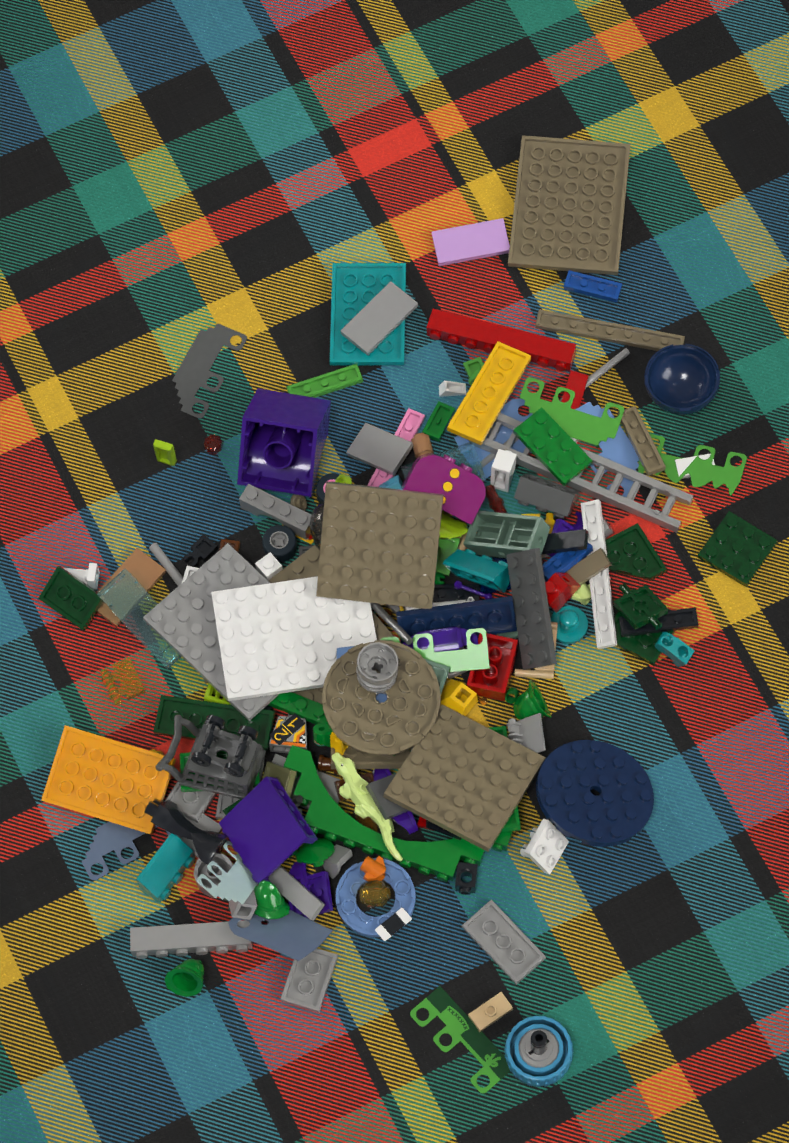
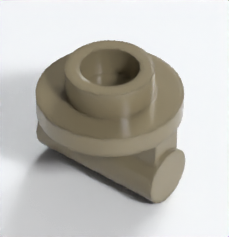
M292 495L290 504L305 511L307 507L305 497L302 495Z

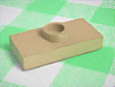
M500 992L469 1013L468 1017L479 1032H481L512 1011L513 1007L503 993Z

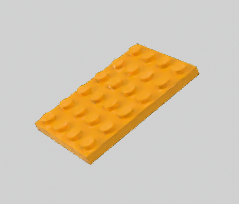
M65 725L41 801L152 835L155 824L151 822L153 817L144 811L150 801L153 802L156 798L163 802L171 774L165 770L157 771L155 768L164 755ZM173 758L168 764L174 767L176 759Z

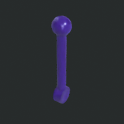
M460 581L454 583L455 589L461 588L485 599H492L490 593L485 594L462 585Z

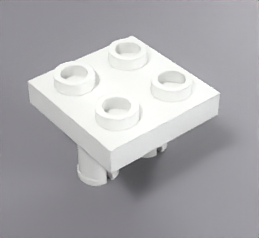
M543 819L539 827L533 828L532 831L534 832H530L531 841L529 844L522 846L520 854L523 857L530 858L544 873L551 874L569 841L549 820Z

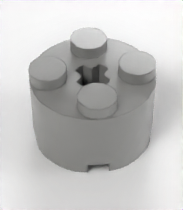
M216 853L211 860L227 873L233 866L230 859L224 854ZM199 858L194 868L196 884L202 893L214 898L197 882V878L200 874H204L216 886L221 881L216 876L211 875L212 873L207 868L208 865ZM212 865V870L216 874L222 875L221 870L217 866ZM201 879L205 887L212 888L208 880Z

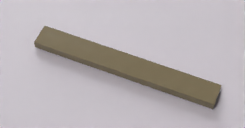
M541 309L538 311L535 324L537 329L659 351L672 344L673 346L684 345L685 336Z

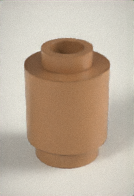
M418 433L411 439L416 458L427 453H434L429 435Z

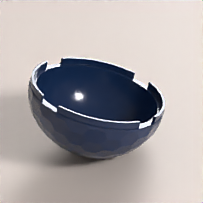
M686 343L685 345L675 346L672 344L657 351L649 360L644 374L645 387L651 400L662 410L679 415L693 414L708 406L715 398L720 386V371L714 358L704 349Z

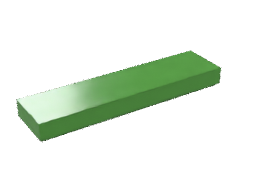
M353 364L286 386L289 394L316 398L362 383L363 378L358 365Z

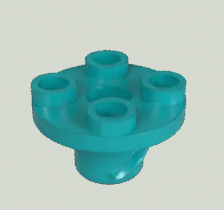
M564 606L557 613L554 612L550 618L551 622H558L557 640L565 645L580 641L588 631L587 617L583 611L576 607Z

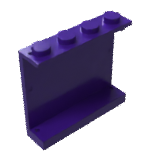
M266 776L219 822L223 829V834L229 838L232 848L239 853L243 865L250 870L253 880L258 884L263 880L269 881V876L303 843L313 844L318 839L279 780L274 777Z

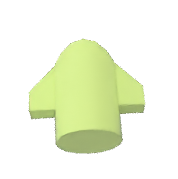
M583 583L571 599L587 605L591 600L590 584Z

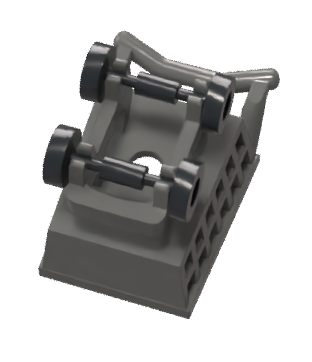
M175 715L173 739L167 754L158 762L155 768L157 771L165 770L169 772L181 786L243 799L254 787L266 751L262 745L253 741L256 740L258 731L252 727L242 725L239 727L238 735L222 730L226 722L218 716L207 715L205 724H203L201 729H198L190 720L182 718L181 715ZM182 725H184L196 736L184 771L181 774L168 763L174 758L182 737ZM219 751H225L228 757L227 759L217 757L216 754Z

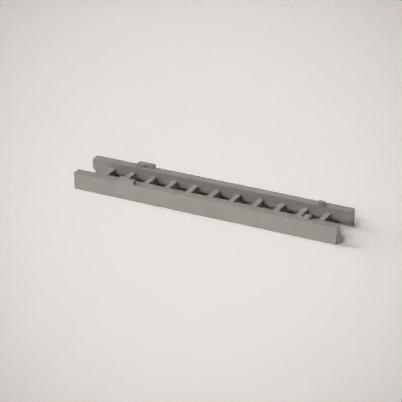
M500 413L495 421V426L492 427L488 438H485L482 445L469 441V444L495 455L498 449L509 450L517 454L516 464L559 482L539 460L529 456L531 451L527 447L523 453L512 449L517 438L513 432L506 446L494 441L502 425L514 430L523 421L520 422ZM581 448L593 460L592 464L598 466L599 469L592 483L580 478L583 473L582 471L567 483V486L673 532H678L681 521L670 517L669 514L676 500L690 506L693 495ZM605 470L616 474L609 490L598 486ZM623 478L633 481L627 497L616 494ZM641 485L651 489L644 505L634 501ZM658 493L668 496L662 512L651 509Z

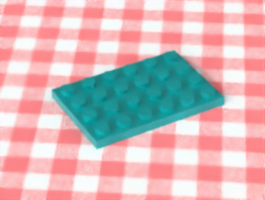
M332 263L330 365H404L405 320L369 355H366L345 338L340 330L390 281L406 293V263Z

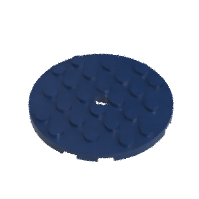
M578 740L564 744L549 754L537 776L536 794L545 817L550 819L557 826L556 829L568 838L571 836L582 841V844L608 847L625 843L643 830L653 810V788L643 767L627 752L606 742ZM594 788V790L598 791L600 795L595 796L591 793L590 790Z

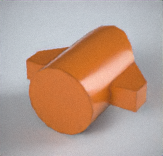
M369 856L366 857L360 867V870L366 873L363 879L366 881H382L385 878L386 872L383 858L378 856L374 860Z

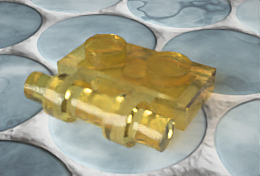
M130 657L112 664L114 672L110 674L107 669L100 671L101 681L103 685H106L109 691V698L113 700L116 706L122 703L120 696L123 694L129 700L145 693V689ZM117 679L119 680L121 687L116 688L113 683V681Z

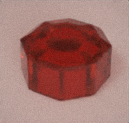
M210 435L205 438L204 448L209 454H217L222 450L223 443L219 436Z

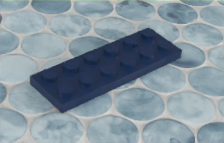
M512 596L435 606L430 609L421 608L396 612L398 624L410 637L420 631L453 626L467 630L483 628L488 634L517 631Z

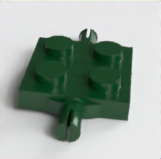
M625 583L621 584L619 589L624 595L614 600V607L635 630L648 623H651L656 630L660 629L662 623H660L658 618L668 614V608L647 585L630 590Z

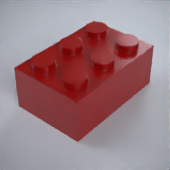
M479 633L478 644L483 641L481 633ZM486 633L490 669L470 670L467 687L476 692L477 696L505 701L518 650V640Z

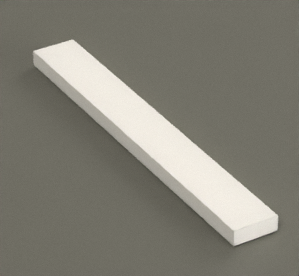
M597 499L581 503L583 529L588 531V543L593 547V551L590 554L602 548L607 556L601 501ZM606 568L589 580L598 649L617 646L609 568Z

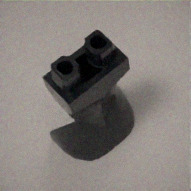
M156 798L153 802L150 801L144 811L153 817L151 822L172 834L193 840L198 857L207 865L216 853L221 854L224 848L223 845L228 839L226 835L214 831L201 830L194 826L180 813L177 804L170 800L162 802Z

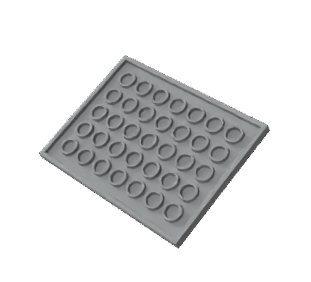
M227 543L143 617V620L228 701L211 592L269 584L270 582ZM279 694L228 702L250 721Z

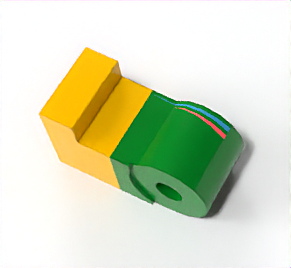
M318 723L313 727V738L316 745L334 748L335 753L344 754L348 746L333 733L328 724Z

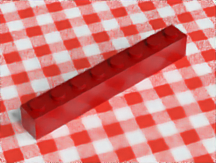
M434 308L426 327L427 336L434 340L441 339L451 344L465 345L470 349H481L486 353H491L498 341L531 355L530 362L537 363L542 367H553L558 371L570 372L576 354V344Z

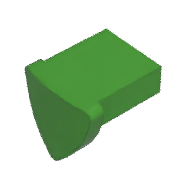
M481 357L463 363L469 378V385L473 384L484 365Z

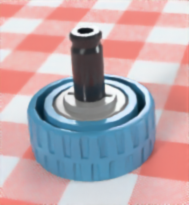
M546 1016L527 1017L519 1021L508 1034L505 1044V1058L509 1070L520 1082L526 1083L529 1086L546 1087L561 1080L564 1074L568 1072L573 1058V1044L566 1028L560 1022L555 1021V1019Z

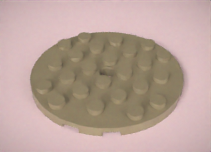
M375 640L374 642L361 643L352 647L334 662L328 671L323 685V711L331 730L348 747L367 755L390 756L413 748L429 734L440 710V688L437 676L431 665L414 649L394 641ZM375 642L388 644L392 647L398 656L399 663L395 684L385 692L379 693L364 689L358 682L356 674L359 652L364 646ZM383 693L387 696V700L379 703L376 700V696Z

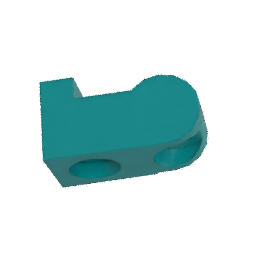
M662 632L655 644L656 649L672 659V663L677 667L686 665L695 651L668 632Z

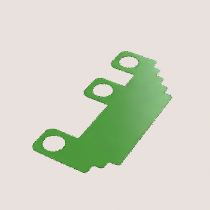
M528 377L525 380L520 398L525 400V406L530 407L529 413L534 414L542 407L571 438L593 445H599L600 441L606 442L608 437L615 438L624 413L623 406L611 402L607 403L600 418L571 409L575 397L573 390L558 387L552 402L540 399L544 388L543 381ZM530 382H537L539 384V390L536 393L528 391L527 386ZM562 391L568 392L570 394L569 401L565 403L560 402L558 394ZM610 407L618 408L619 416L616 418L609 417L607 414Z

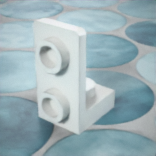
M89 563V569L86 570L64 568L93 590H97L100 575L97 563Z

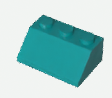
M457 549L443 562V565L455 576L505 593L510 582L507 563L503 561L494 562L492 558L486 555L477 556L475 552L469 549H465V551Z
M171 833L136 879L140 891L159 904L162 900H166L171 894L170 889L174 884L177 885L181 881L183 872L186 868L189 869L195 862L193 850L177 835Z

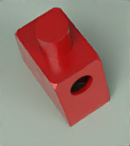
M554 573L545 583L548 606L557 613L581 585L568 573Z

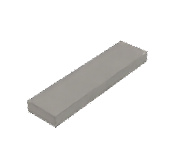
M279 866L269 876V881L277 886L279 892L305 916L314 921L325 904L282 866Z

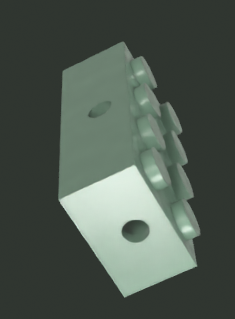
M478 511L475 519L469 526L463 544L469 550L475 552L476 555L507 558V554L534 548H540L542 554L551 527L542 517Z

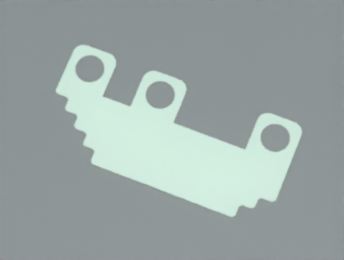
M226 841L223 845L224 849L237 861L228 873L214 861L208 864V870L221 881L218 886L204 874H200L197 882L214 898L218 896L222 900L224 898L228 901L232 899L234 902L239 901L243 904L258 883L253 880L250 870L243 865L239 853L235 855L228 850L227 846H232V843ZM212 865L217 866L221 870L222 875H217L212 870ZM201 879L208 880L212 888L205 887Z

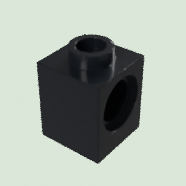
M458 862L455 891H459L463 895L475 893L478 864ZM464 876L472 879L469 883L461 881Z

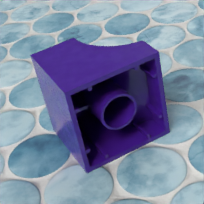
M258 388L242 418L237 484L244 486L250 484L256 488L311 497L316 488L320 459L328 435L331 400Z

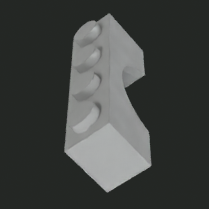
M250 484L247 485L239 498L242 509L256 516H269L291 528L296 536L305 540L308 539L316 526L315 516Z

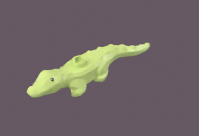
M338 752L334 753L332 760L337 772L345 781V784L339 788L340 795L354 802L356 805L354 809L355 814L363 819L369 816L379 826L387 849L396 860L402 861L403 858L393 843L390 819L385 820L366 788L369 783L357 773L355 763L350 758H345Z

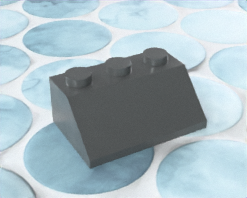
M526 473L520 477L514 498L522 505L529 506V504H532L539 511L546 512L549 510L554 512L553 515L564 518L571 515L581 491Z

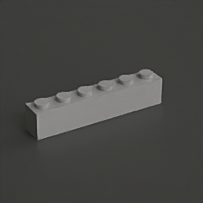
M247 920L237 923V926L240 928H246L250 925ZM228 922L130 928V951L132 956H136L138 959L147 958L149 955H156V957H167L168 954L186 956L188 953L205 955L212 951L224 954L228 950L247 952L248 949H253L252 941L235 935L231 931Z

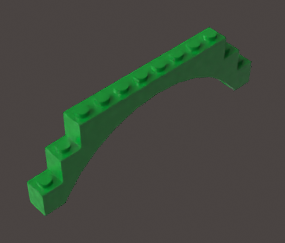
M294 745L291 746L284 767L297 771L295 778L300 777L293 795L303 797V802L300 805H310L305 820L315 835L320 833L325 835V838L330 841H342L345 846L350 848L356 846L369 855H373V853L378 854L383 859L399 862V865L405 868L414 867L424 875H429V873L436 875L437 879L448 882V880L453 882L458 862L461 860L464 861L463 863L478 864L480 866L485 850L464 839L458 840L455 838L419 842L405 841L392 837L396 849L403 858L402 861L396 860L387 849L382 834L360 824L344 812L329 795L318 776L311 752ZM514 831L501 832L491 849L498 852L502 850L507 851Z

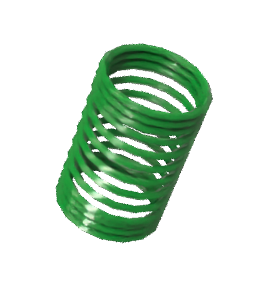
M514 687L508 689L505 696L507 703L513 704L516 702L519 695L518 690Z

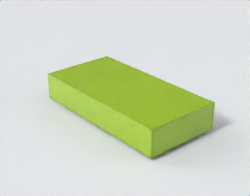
M155 439L153 447L157 461L175 466L177 459L173 444Z

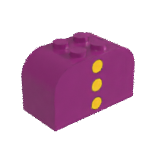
M427 453L418 457L414 461L401 488L409 491L444 494L442 510L472 524L485 499L486 488L483 481L472 473L473 469L463 463L459 466L455 464V459L445 454L441 457L437 454Z

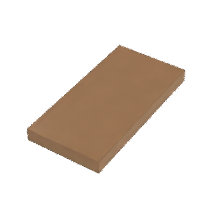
M136 548L97 591L105 597L97 613L117 628L166 573V569Z

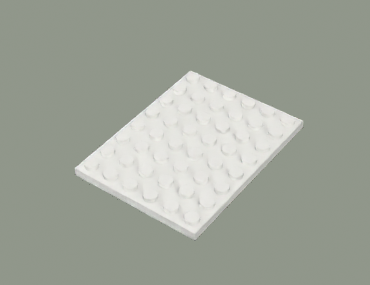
M318 576L211 592L228 701L322 688L328 671L337 659V648L356 646L361 643L365 644L377 640L371 604L369 602L317 597Z

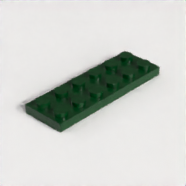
M161 695L153 733L173 737L175 715H181L182 718L190 720L198 729H201L203 724H205L207 715H215L226 722L222 729L223 731L238 735L237 732L242 725L254 728L258 731V736L253 741L262 745L264 750H268L275 712L261 710L253 719L248 721L232 705ZM182 725L181 738L195 740L196 736L186 726Z

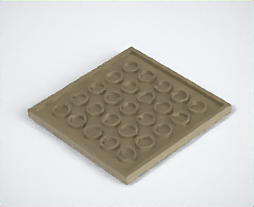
M327 481L316 596L422 609L432 608L444 494Z
M441 705L437 720L431 731L421 742L414 746L384 792L383 797L489 852L539 772L546 757Z

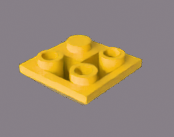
M447 678L441 694L440 706L444 705L466 716L478 702L477 693L462 682Z

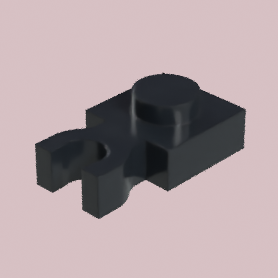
M203 534L190 547L193 552L186 554L183 557V561L187 563L188 560L193 559L194 562L190 565L197 567L201 559L205 562L218 547Z

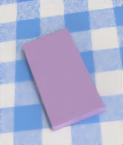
M503 218L431 232L438 266L509 253L510 245Z

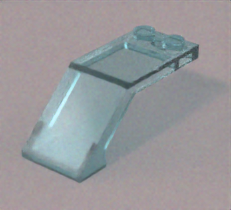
M126 568L97 593L99 598L167 670L181 658L143 620V617L158 603Z

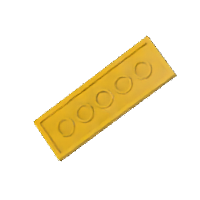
M497 341L448 424L447 431L482 445L531 361V355Z

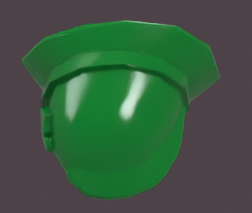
M530 679L528 689L517 698L513 705L516 718L522 720L541 713V717L551 718L550 711L539 688Z
M263 880L255 886L254 892L257 907L254 914L266 919H280L289 914L290 906L284 900L275 884Z
M187 959L173 970L167 972L164 979L167 989L176 995L184 997L194 996L201 992L204 979L202 961L199 959Z

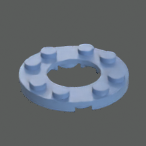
M383 859L386 872L385 878L382 881L391 885L396 899L392 909L381 916L373 917L366 915L359 909L356 902L359 888L368 882L363 879L366 873L360 870L363 861L358 864L355 863L348 868L339 880L336 889L338 913L343 922L360 935L380 937L375 929L401 908L410 917L413 914L416 902L413 882L409 874L393 861Z

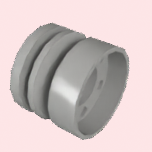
M381 642L370 643L362 648L357 658L356 674L358 682L364 689L379 693L385 692L395 684L399 663L394 649L388 644Z

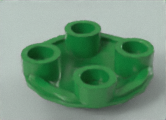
M318 838L313 844L303 843L296 850V861L320 867L335 852L334 845L325 838Z

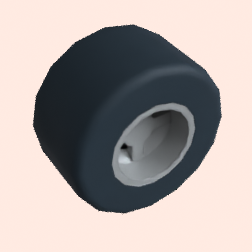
M276 525L270 527L264 533L262 544L266 555L271 552L280 563L293 558L297 551V540L291 528L285 525Z

